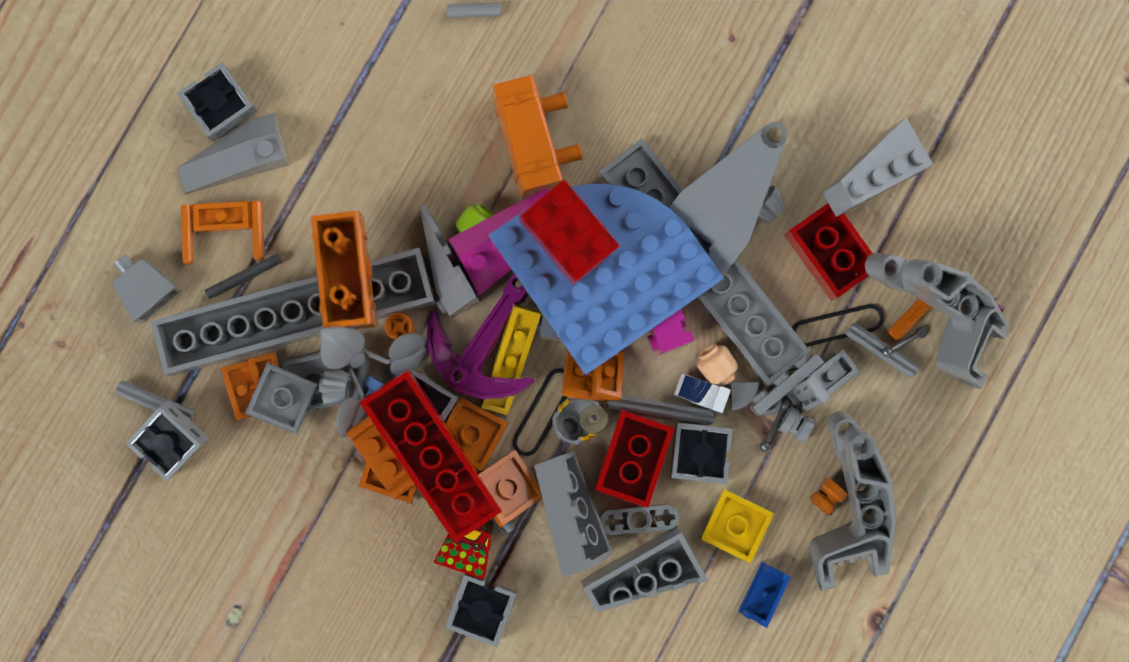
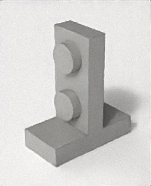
M842 349L814 370L785 396L801 414L827 401L831 393L856 375L859 370Z

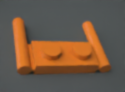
M262 201L181 205L183 263L190 265L194 262L193 232L251 229L253 258L256 261L263 260Z
M369 416L346 432L349 439L384 487L387 488L393 499H396L415 485Z

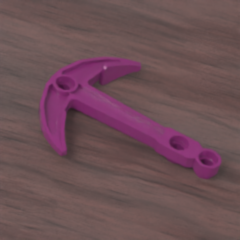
M514 273L504 287L503 295L460 357L449 348L452 346V343L443 329L438 311L433 310L430 313L427 327V344L432 363L443 380L462 394L484 400L502 399L516 395L534 383L533 377L507 379L493 376L491 379L481 373L483 366L506 329L513 304L520 305L529 296L523 285L516 288L518 278ZM461 372L462 378L460 381H457V374Z

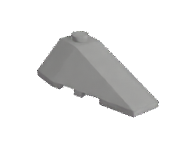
M272 113L248 120L179 166L178 171L184 193L189 194L290 165L276 114Z
M424 204L420 207L435 289L439 296L436 303L443 315L448 313L453 318L480 301Z

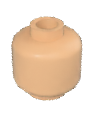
M711 344L699 353L697 367L708 383L724 386L735 378L734 373L738 368V364L726 346Z

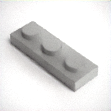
M808 354L803 355L794 363L797 367L790 374L785 371L773 381L775 386L768 392L763 389L752 398L754 404L749 408L756 416H761L823 364L824 361L818 354H813L810 357Z

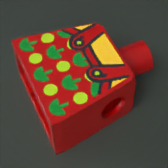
M481 525L456 543L448 534L433 563L484 580L487 573L493 533L482 529L483 525Z

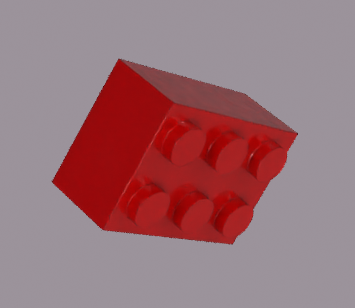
M565 179L519 215V222L573 286L620 247L618 242Z
M829 203L784 234L830 301L839 298L869 276L865 270V263L867 258L873 254L846 215L843 213L836 217Z
M620 410L594 489L649 508L675 428Z

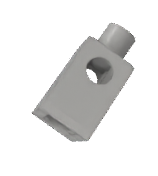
M123 255L113 264L121 273V276L112 285L130 317L135 322L144 323L182 291L176 283L152 263L144 259L134 264L127 255Z

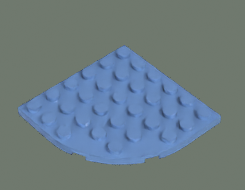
M585 184L572 187L620 245L617 251L574 286L519 222L520 214L488 235L585 375L724 279L691 230L671 209L645 193L619 185Z

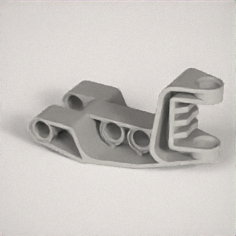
M772 122L764 126L681 191L669 208L693 233L711 245L706 253L722 276L726 274L749 243L787 138L785 127L778 122ZM769 128H780L782 139L779 142L773 143L767 139L766 135Z
M871 254L865 263V270L870 277L890 289L912 294L949 317L936 357L938 368L963 383L982 389L987 375L975 366L980 359L986 342L990 336L1005 339L1010 328L991 293L969 273L931 261L919 259L910 261L894 255Z
M837 411L830 416L828 428L834 454L842 463L853 521L817 536L810 542L809 554L821 591L835 588L832 564L836 563L837 566H841L844 560L853 563L856 557H859L860 560H864L867 557L874 577L889 574L896 527L893 482L875 440L864 429L859 428L858 423L844 411ZM844 422H849L848 428L839 432L840 425ZM860 484H867L864 490L857 491ZM872 508V512L868 516H863L867 509Z

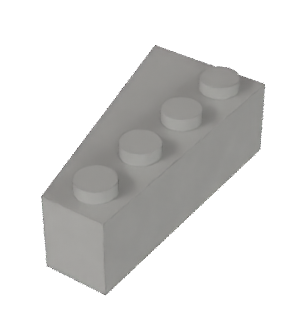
M907 117L889 128L823 194L837 217L916 176L932 166L933 163Z
M574 450L534 465L562 577L590 569L611 556L613 552Z
M676 526L580 581L596 612L632 603L633 600L653 597L658 593L668 590L681 589L686 585L696 582L702 583L708 581L682 532Z

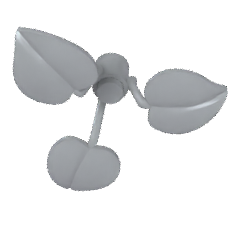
M338 326L320 328V356L322 362L330 369L344 367L350 374L358 393V399H346L338 410L336 426L339 435L342 438H347L346 432L368 416L359 403L364 398V393L353 368L360 367L365 361V356H369L385 364H391V372L395 375L400 374L407 368L410 370L417 369L428 351L427 337L414 333L404 334L395 339L389 348L390 358H384L363 348L365 343L364 336L357 329Z

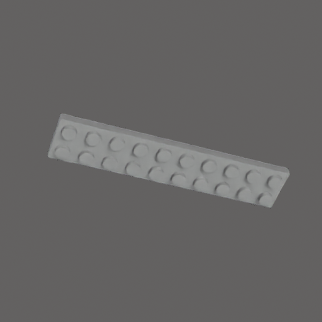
M640 139L599 171V174L607 184L635 189L660 201L668 208H670L680 192L683 191L643 139ZM693 233L705 252H707L711 245ZM736 259L723 276L724 279L698 296L697 299L763 383L769 386L779 375L794 367V363L805 354L809 355L811 351L739 260Z

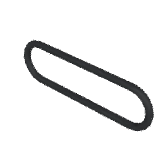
M864 305L801 320L792 329L796 331L798 326L865 309H874L879 313V323L874 327L865 329L868 332H872L882 326L884 315L879 307ZM842 334L804 344L809 347L847 338L848 336Z
M555 369L547 375L513 439V446L519 454L530 456L539 449L552 425V416L558 410V406L565 401L566 396H562L534 449L529 452L519 449L517 445L518 437L552 375L556 373L564 374L563 369Z

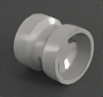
M791 406L783 416L778 430L785 434L790 433L794 436L795 440L804 443L810 435L816 420L810 416H802L798 409Z

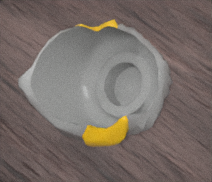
M577 398L565 400L558 406V410L552 416L555 436L563 442L574 445H581L583 442L589 441L596 434L587 433L582 429L580 414L587 406H599L600 403L594 400Z

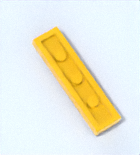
M513 304L490 375L491 379L493 376L520 379L541 316L540 311ZM514 395L502 399H482L481 408L508 415Z

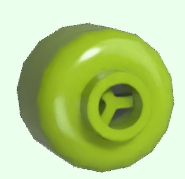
M480 203L476 206L468 205L456 221L455 226L461 233L490 218L494 213Z

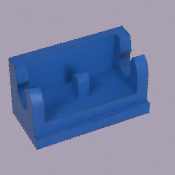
M761 561L738 612L767 628L791 577Z

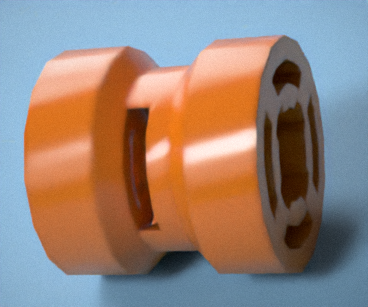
M393 313L385 321V331L394 340L404 334L414 333L415 331L413 320L403 313Z
M827 477L822 483V488L818 492H814L809 499L825 514L831 516L836 511L835 506L839 502H844L848 494Z

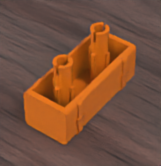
M533 75L493 85L492 99L495 106V114L500 123L514 172V181L518 186L521 199L527 198L545 188L549 192L563 180L560 165L583 160L579 143L557 150L554 149L545 119V113L568 108L564 91L540 98Z
M360 211L311 216L312 241L314 242L321 304L319 306L320 313L322 314L323 328L334 326L354 329L376 327V306L373 300L371 283L373 274L371 261L368 256V235L365 229L364 216Z

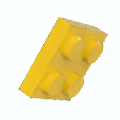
M723 489L700 539L751 564L774 513Z

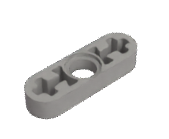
M668 504L651 505L649 508L640 506L608 509L601 514L600 521L605 533L608 535L663 531L676 527L679 522V513L673 506ZM668 509L670 514H674V519H670L668 525H665L663 520H654L656 526L650 527L652 518L649 510H655L654 516L663 515V510ZM628 512L626 521L629 529H623V523L615 524V529L610 530L608 525H604V520H608V515L613 514L615 519H623L622 513ZM635 512H643L646 515L647 522L643 527L638 528L632 525L631 517Z

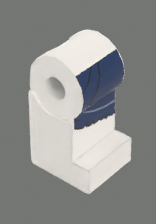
M681 374L674 395L717 413H723L731 390Z

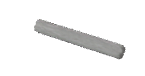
M622 396L617 401H607L606 404L609 409L707 425L713 424L715 416L713 410Z

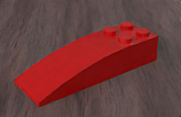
M409 368L361 399L360 405L454 543L502 512L472 462Z

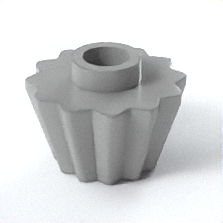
M776 186L768 188L758 216L759 219L766 223L777 218L785 208L783 198Z
M327 367L324 376H321L319 382V392L322 393L323 403L329 404L348 399L351 391L350 374L339 369Z

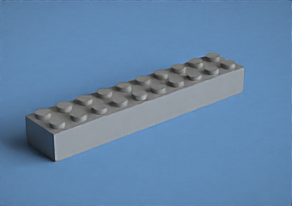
M420 248L371 261L373 274L371 283L373 300L376 306V320L387 318L393 313H405L437 304L425 258ZM310 277L150 321L164 375L176 376L320 336L319 330L323 328L319 306L321 304L318 277Z

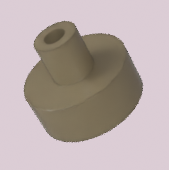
M590 405L583 409L580 414V425L585 432L597 434L605 429L608 416L602 407Z

